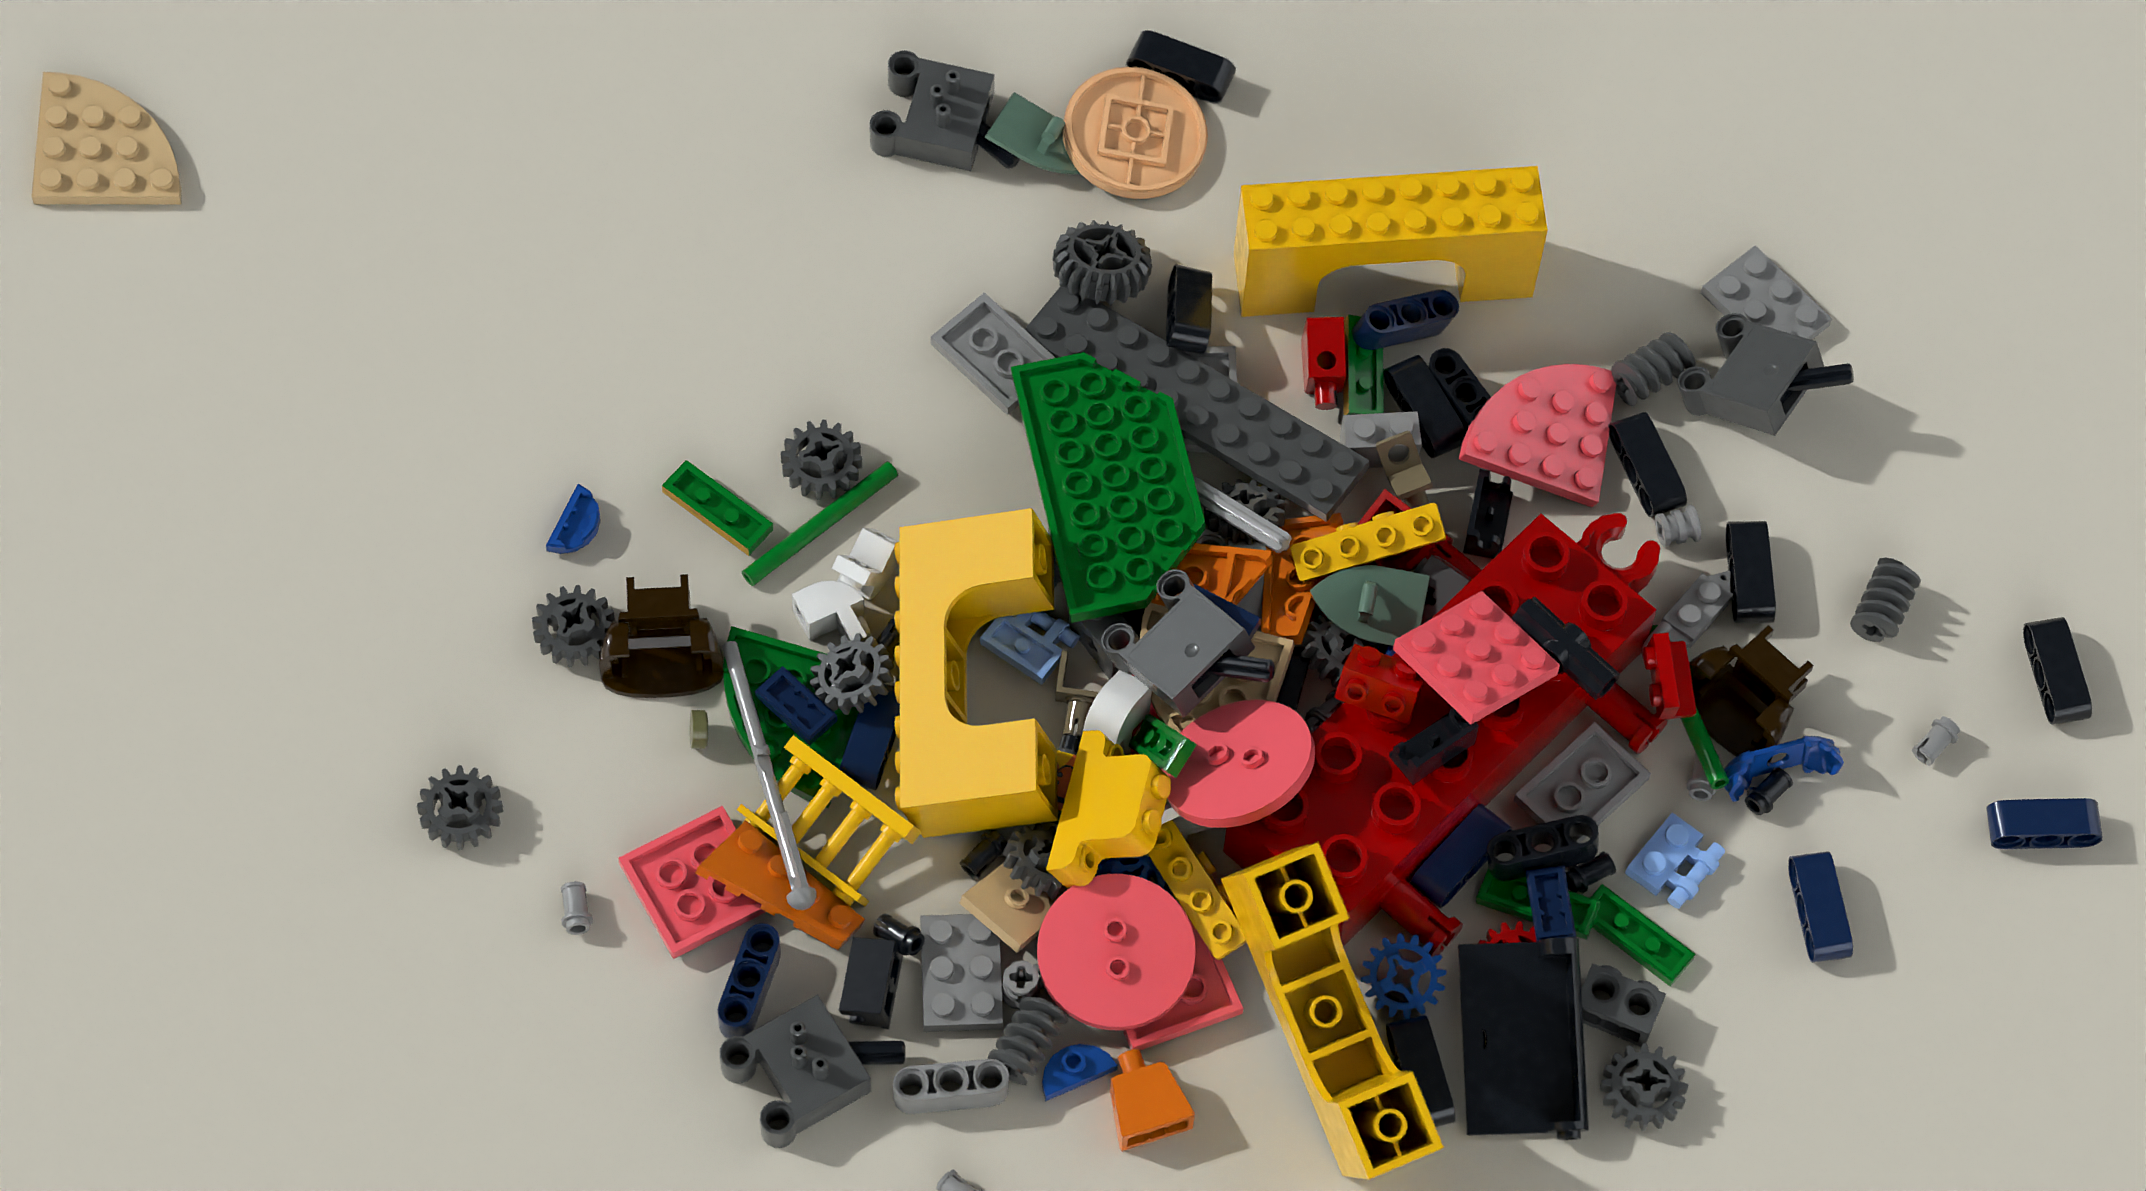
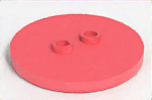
M1269 700L1237 701L1205 713L1191 722L1180 733L1197 745L1177 778L1164 771L1171 780V791L1167 799L1173 809L1184 819L1200 826L1212 828L1241 826L1274 813L1287 804L1301 790L1312 771L1315 761V744L1306 722L1290 707Z
M1127 874L1095 876L1086 886L1074 885L1066 890L1053 903L1045 915L1037 943L1038 969L1043 984L1051 998L1072 1018L1091 1027L1104 1030H1129L1142 1027L1169 1012L1181 999L1190 983L1196 956L1192 926L1180 904L1167 891L1155 883Z

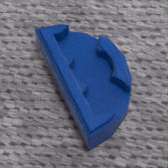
M577 484L546 544L548 552L558 554L576 552L587 546L596 536L601 519L598 504L590 490Z
M1076 1044L1064 1047L1052 1055L1044 1068L1042 1090L1045 1101L1117 1071V1063L1109 1053L1097 1046Z

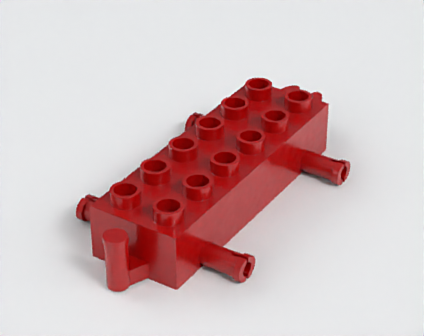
M1540 513L1481 570L1452 545L1453 539L1446 534V539L1437 543L1427 556V559L1431 555L1440 556L1472 578V580L1432 618L1483 591L1512 619V616L1526 600L1536 597L1565 624L1567 622L1573 623L1581 628L1589 638L1591 648L1618 673H1621L1642 653V645L1650 634L1657 609L1638 593L1648 585L1656 572L1659 562L1660 545L1653 540L1645 542L1638 550L1633 564L1624 568H1616L1607 564L1603 559L1601 551L1608 542L1622 538L1627 525L1625 515L1613 513L1599 517L1588 525L1582 534L1581 540L1576 543ZM1395 653L1392 656L1398 659H1402L1397 653ZM1564 672L1563 674H1557V676L1478 720L1479 729L1474 745L1412 785L1389 757V753L1393 751V747L1398 743H1405L1448 714L1452 706L1426 681L1415 702L1412 716L1408 723H1403L1344 702L1311 734L1315 744V761L1310 776L1301 790L1287 804L1274 813L1249 824L1226 828L1223 852L1242 869H1245L1291 849L1319 843L1350 918L1338 923L1343 947L1382 909L1412 936L1415 934L1419 935V942L1422 945L1428 942L1433 943L1429 953L1431 956L1438 955L1444 951L1445 947L1442 944L1448 947L1457 937L1463 927V923L1455 916L1448 918L1411 886L1409 882L1419 867L1478 805L1483 804L1487 806L1587 706L1629 741L1628 747L1636 754L1643 752L1649 746V742L1652 743L1658 737L1668 720H1658L1657 713L1653 714L1617 683L1602 698L1594 700Z

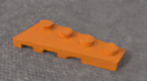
M1334 513L1327 522L1317 516L1285 519L1284 526H1279V528L1291 535L1292 539L1289 543L1291 547L1293 544L1336 532V528L1343 525L1344 522L1341 513ZM1266 546V550L1272 552L1273 562L1264 572L1261 632L1294 641V645H1300L1316 604L1310 590L1324 580L1325 576L1301 582L1297 575L1290 547L1287 551L1276 553Z
M746 820L698 866L695 874L706 880L710 876L727 885L725 890L738 897L742 893L761 903L760 909L773 916L776 913L787 917L793 921V927L836 950H839L861 928L865 921L861 915L833 894L831 890L805 869L804 872L808 886L816 890V900L808 909L797 910L792 908L786 899L792 890L780 848Z

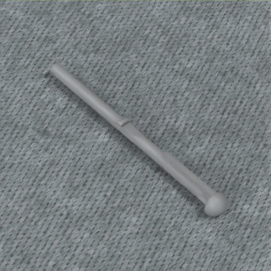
M729 641L722 645V649L792 892L787 895L786 899L792 908L805 910L814 904L817 896L816 890L808 886L738 645L735 641Z

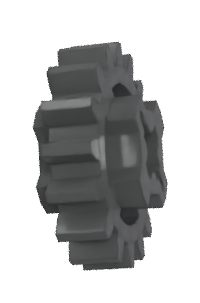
M822 420L820 427L817 428L814 427L811 421H808L807 431L803 432L795 428L793 429L794 440L789 438L784 440L785 451H781L780 454L781 463L783 464L782 474L783 477H789V486L792 489L801 485L802 496L805 497L810 491H814L817 500H821L823 492H828L832 498H836L837 488L840 487L847 492L850 489L849 480L858 481V469L862 468L860 442H854L852 431L842 434L840 423H837L831 429L828 428L826 420Z
M1237 479L1236 484L1233 486L1227 482L1222 483V490H1219L1220 492L1277 527L1284 526L1285 500L1280 499V494L1275 491L1270 492V488L1265 485L1257 486V482L1254 479L1249 484L1243 483L1241 479ZM1204 508L1205 523L1208 524V530L1212 532L1218 531V535L1224 539L1228 536L1232 537L1233 544H1237L1240 539L1246 540L1248 545L1253 544L1254 538Z
M580 585L575 586L573 593H568L564 586L560 587V596L558 597L551 593L546 594L548 605L537 604L538 616L532 617L533 629H535L533 632L535 643H541V654L544 656L552 652V660L555 664L562 658H566L568 667L573 666L575 659H580L584 666L588 665V656L590 655L600 659V647L603 645L609 626L615 620L613 609H607V598L602 597L596 600V592L593 588L586 594H582ZM592 613H594L600 622L599 627L596 626L595 621L591 619ZM549 625L552 626L553 631L557 633L556 639H554L549 632Z
M1319 615L1315 621L1310 622L1302 644H1300L1305 647L1301 656L1312 661L1308 668L1310 670L1318 669L1320 673L1319 679H1331V684L1334 688L1338 686L1343 666L1354 644L1379 649L1369 645V641L1349 635L1322 615Z
M856 633L853 641L850 642L845 635L841 636V644L838 646L829 642L827 646L830 652L827 655L818 653L817 658L821 664L811 667V672L815 678L810 680V684L816 691L815 695L833 712L840 708L844 715H848L852 707H856L859 713H863L864 704L867 702L876 706L877 700L875 696L877 694H888L884 683L894 681L890 670L895 666L884 645L878 644L873 636H870L865 641L860 633Z
M458 765L456 774L450 775L446 768L442 769L443 778L441 780L431 776L428 779L431 790L421 789L420 796L424 802L417 803L418 814L422 815L419 818L422 829H428L429 839L433 841L441 836V843L444 848H447L451 841H455L458 850H463L464 842L469 840L474 847L479 846L478 837L480 835L490 839L492 834L489 826L499 827L501 822L497 814L503 812L502 801L498 800L501 797L498 786L491 787V776L486 775L479 779L478 768L475 767L469 774H464L462 765ZM485 799L486 808L483 815H481L479 808L482 806V800ZM439 800L442 807L438 810L439 815L435 816V805Z
M1036 823L1033 830L1029 826L1023 825L1020 832L1015 830L1012 833L1003 851V855L1007 857L1003 865L1006 868L1013 869L1010 875L1011 879H1021L1023 881L1021 885L1023 890L1032 887L1035 889V896L1039 897L1044 891L1048 893L1051 899H1055L1058 892L1062 895L1069 888H1066L1046 870L1056 834V827L1051 826L1046 831L1040 823Z
M1643 1043L1640 1052L1637 1053L1631 1045L1626 1046L1624 1057L1615 1053L1611 1060L1612 1065H1606L1602 1075L1607 1079L1602 1080L1600 1091L1608 1092V1094L1604 1097L1603 1105L1615 1106L1612 1118L1616 1119L1621 1115L1627 1117L1625 1121V1127L1627 1128L1634 1121H1637L1641 1131H1646L1649 1122H1653L1657 1129H1661L1664 1117L1673 1122L1678 1113L1676 1109H1683L1686 1099L1682 1095L1687 1093L1688 1084L1679 1081L1683 1079L1685 1069H1674L1673 1066L1677 1058L1673 1055L1668 1059H1664L1662 1057L1663 1048L1660 1046L1656 1049L1655 1053L1649 1052L1647 1043ZM1636 1066V1069L1631 1073H1624L1623 1076H1620L1626 1069ZM1639 1083H1644L1646 1090L1649 1091H1643L1642 1084ZM1665 1098H1668L1663 1105L1653 1109V1105L1657 1101L1664 1102Z

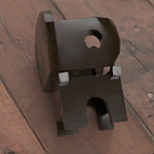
M688 574L680 575L681 587L635 589L634 577H626L627 612H620L618 623H611L600 654L599 668L601 682L605 689L618 695L633 698H664L693 695L710 690L721 683L724 677L720 646L708 619L699 618L697 608L691 609Z
M1769 625L1744 648H1741L1738 644L1731 646L1729 650L1724 645L1722 647H1715L1701 653L1689 662L1695 704L1705 728L1712 739L1736 757L1746 751L1752 752L1780 744L1794 711V708L1789 703L1805 689L1808 682L1805 677L1812 671L1814 666L1811 662L1807 661L1798 668L1767 641L1774 631ZM1735 657H1737L1735 666L1733 667V666H1732L1731 664H1729V663H1730ZM1773 757L1768 760V763H1771Z

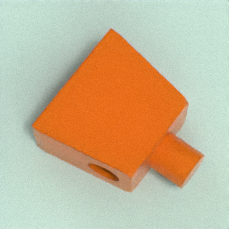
M1132 1049L1118 1056L1123 1074L1111 1078L1110 1095L1121 1151L1193 1129L1194 1111L1166 1063L1158 1062L1146 1066L1139 1049Z

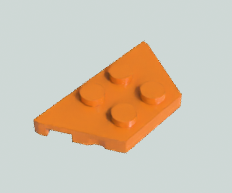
M1195 543L1176 569L1184 571L1193 584L1238 605L1272 564L1273 556L1270 550ZM1157 593L1151 603L1165 606Z

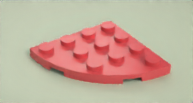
M1560 364L1534 369L1518 376L1504 385L1486 401L1468 427L1458 460L1503 476H1508L1511 479L1583 505L1594 507L1600 499L1610 432L1608 426L1611 423L1616 383L1614 382L1611 370L1583 364Z

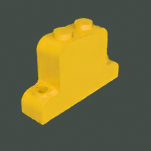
M1099 730L1083 731L1046 870L1066 888H1071L1074 885L1086 886L1093 880L1098 865L1103 859L1141 857L1148 854L1154 848L1158 832L1162 826V817L1167 797L1171 791L1170 777L1144 754L1125 755L1123 748L1119 744H1114L1103 732Z

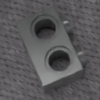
M1592 963L1581 989L1583 1023L1642 1047L1643 1043H1647L1666 993L1659 991L1657 986L1648 981H1635L1622 976V973L1612 966H1598ZM1603 990L1609 994L1610 999L1600 1000L1593 995L1592 991ZM1640 1005L1647 1011V1014L1636 1015L1629 1009V1006Z

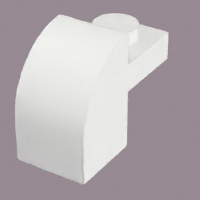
M862 528L850 555H838L831 568L841 573L837 581L850 585L868 600L874 598L882 590L897 565L894 547L898 541L876 529Z
M821 581L792 593L793 612L809 641L835 629H838L841 636L845 635L849 642L853 641L856 633H860L865 641L871 636L867 622L863 618L864 599L850 585L838 581Z
M1119 670L1103 686L1094 699L1087 714L1083 731L1099 730L1103 732L1114 744H1119L1123 748L1125 755H1130L1131 748L1129 747V742L1132 739V732L1144 720L1146 715L1150 713L1152 691L1135 676Z

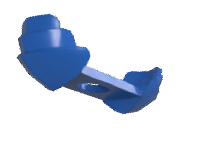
M1803 736L1801 739L1752 752L1746 751L1738 755L1724 768L1729 779V783L1724 788L1729 793L1732 801L1735 802L1739 801V797L1743 795L1744 790L1750 788L1753 777L1771 773L1774 768L1786 769L1802 764L1805 773L1815 770L1819 774L1828 772L1830 775H1835L1843 766L1844 761L1840 756L1839 748L1834 745L1835 743L1832 739L1820 736ZM1786 753L1785 757L1781 760L1768 763V760L1774 755Z

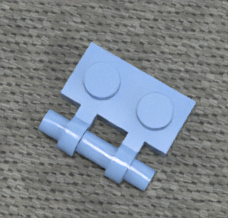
M1041 611L1019 614L1015 618L1013 616L996 618L980 637V645L1042 685L1060 663L1062 649L1056 646V643L1061 641L1068 647L1073 648L1077 644L1080 635L1070 630V625L1061 618L1055 620ZM1034 623L1046 631L1044 636H1041L1029 628L1028 625Z
M1672 812L1628 865L1625 874L1655 896L1666 885L1673 890L1672 894L1667 898L1668 902L1673 907L1679 909L1686 900H1692L1698 893V885L1706 875H1712L1719 867L1718 861L1725 853V849L1716 842H1713L1707 851L1698 849L1697 846L1702 841L1703 834ZM1685 861L1694 866L1686 876H1681L1677 873V870Z

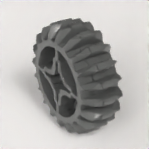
M1092 220L1090 225L1079 222L1077 228L1068 227L1066 233L1060 235L1052 261H1054V277L1059 279L1060 286L1068 287L1069 295H1081L1082 301L1088 298L1095 300L1096 305L1100 301H1106L1112 306L1115 300L1126 303L1128 297L1137 298L1138 293L1145 289L1152 270L1150 248L1145 246V239L1136 238L1135 230L1125 231L1122 224L1115 227L1111 226L1108 221L1105 224H1098L1095 220Z

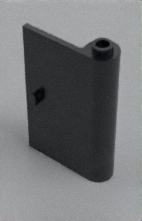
M1561 937L1542 939L1538 942L1458 944L1467 1136L1557 1133V1140L1581 1139V1132L1588 1131L1589 1124L1579 939Z

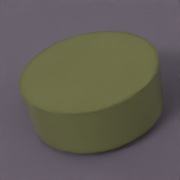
M691 710V749H705L708 744L707 712L705 710Z

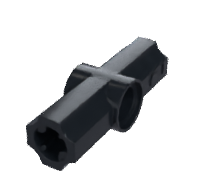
M1536 597L1526 600L1512 616V620L1560 664L1558 674L1565 672L1594 700L1602 698L1619 679L1620 673L1591 648V642L1581 628L1573 623L1567 622L1565 624Z

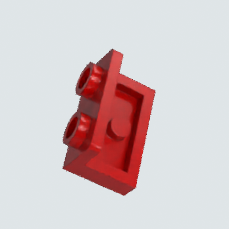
M1669 632L1653 634L1647 647L1643 649L1645 668L1650 670L1652 684L1649 685L1651 706L1656 707L1658 720L1693 717L1697 711L1686 642H1670Z
M1354 644L1343 666L1335 698L1385 717L1408 723L1425 680L1403 659L1383 654L1373 647H1363Z

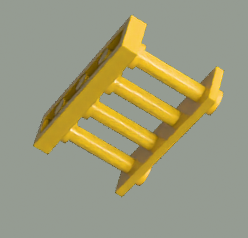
M793 735L784 746L786 750L793 754L789 761L792 764L777 783L782 801H784L804 773L808 775L813 769L823 777L819 783L822 787L791 826L796 844L804 837L834 796L838 798L843 792L854 800L849 806L852 810L818 855L812 858L798 847L800 858L835 884L836 887L832 893L849 906L856 900L866 907L869 900L857 892V890L894 841L899 843L903 837L913 844L921 834V831ZM766 799L755 813L740 804L737 811L746 817L745 820L762 834L766 832L777 840L774 828L767 823L771 816ZM874 815L884 823L879 829L882 833L844 882L828 870L827 867L864 818L868 821Z

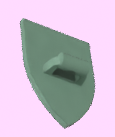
M1013 92L985 138L1038 168L1062 174H1081L1071 162L1064 146L1062 133L1065 125L1064 120L1053 116Z
M1376 565L1357 566L1328 576L1314 586L1310 593L1325 616L1341 630L1361 640L1394 646L1395 639L1421 625L1430 576Z

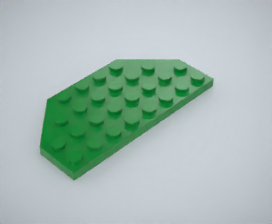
M1084 352L1012 366V380L1071 623L1147 608L1158 593L1156 585L1161 575L1176 569L1205 531V519L1173 398L1162 392L1156 394L1141 386V381L1117 369H1114V371L1109 370L1098 364L1096 358Z

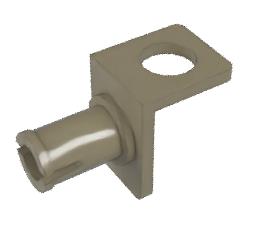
M1404 431L1377 442L1375 445L1396 497L1400 500L1404 499L1406 505L1412 509L1429 504L1425 490L1432 488L1433 484L1421 462L1411 432ZM1398 444L1407 446L1409 452L1404 460L1400 462L1389 460L1388 453L1393 446Z
M1062 650L1055 701L1068 704L1062 735H1073L1075 724H1078L1077 737L1081 739L1087 714L1099 692L1064 687L1068 651Z

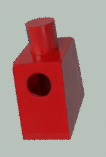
M1344 317L1306 318L1301 339L1304 391L1306 394H1315L1316 409H1335L1338 406L1337 393L1342 392L1346 379Z

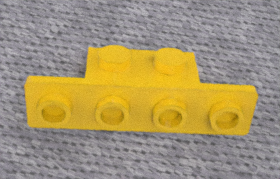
M1429 503L1396 514L1393 511L1384 512L1372 517L1373 521L1360 525L1356 522L1344 524L1337 527L1336 532L1293 544L1290 549L1299 580L1306 582L1445 540L1446 534L1437 504Z
M1173 819L1163 823L1158 832L1155 846L1148 855L1214 958L1221 960L1246 943L1223 883L1218 886L1211 875L1217 870L1204 851L1197 854L1188 844Z

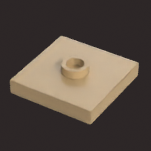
M1002 863L965 892L959 904L1018 953L1039 935L1045 915L1060 896L1057 895L1055 899H1051L1048 893L1043 891L1038 897L1035 896V889L1032 887L1023 890L1021 888L1023 881L1021 879H1011L1010 875L1013 869L1004 867V863Z

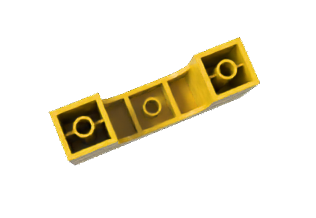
M1538 166L1241 185L1233 253L1241 317L1314 312L1318 285L1322 278L1344 267L1430 260L1453 262L1455 264L1460 302L1533 297L1548 231Z
M1032 508L899 527V542H896L894 547L896 561L899 564V576L895 577L894 584L896 595L900 599V611L895 612V626L900 634V645L895 647V661L900 669V680L895 682V696L900 704V716L895 717V731L900 739V751L895 753V766L900 775V787L895 788V802L898 810H902L908 821L921 831L923 838L1058 821L1057 749L1037 720L1034 718L981 726L967 725V649L975 632L985 623L999 617L1054 610V557L1050 535Z
M1319 843L1291 849L1221 878L1342 1176L1370 1180L1444 1148L1413 1071H1400L1392 1062L1344 951L1338 930V923L1350 918Z

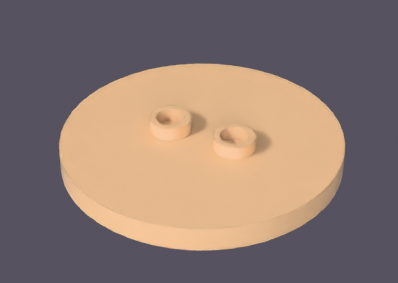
M1120 67L1092 76L1075 91L1068 103L1064 116L1065 125L1062 129L1064 146L1075 168L1083 177L1098 188L1125 198H1155L1179 189L1197 172L1207 146L1206 120L1195 98L1174 79L1146 68Z

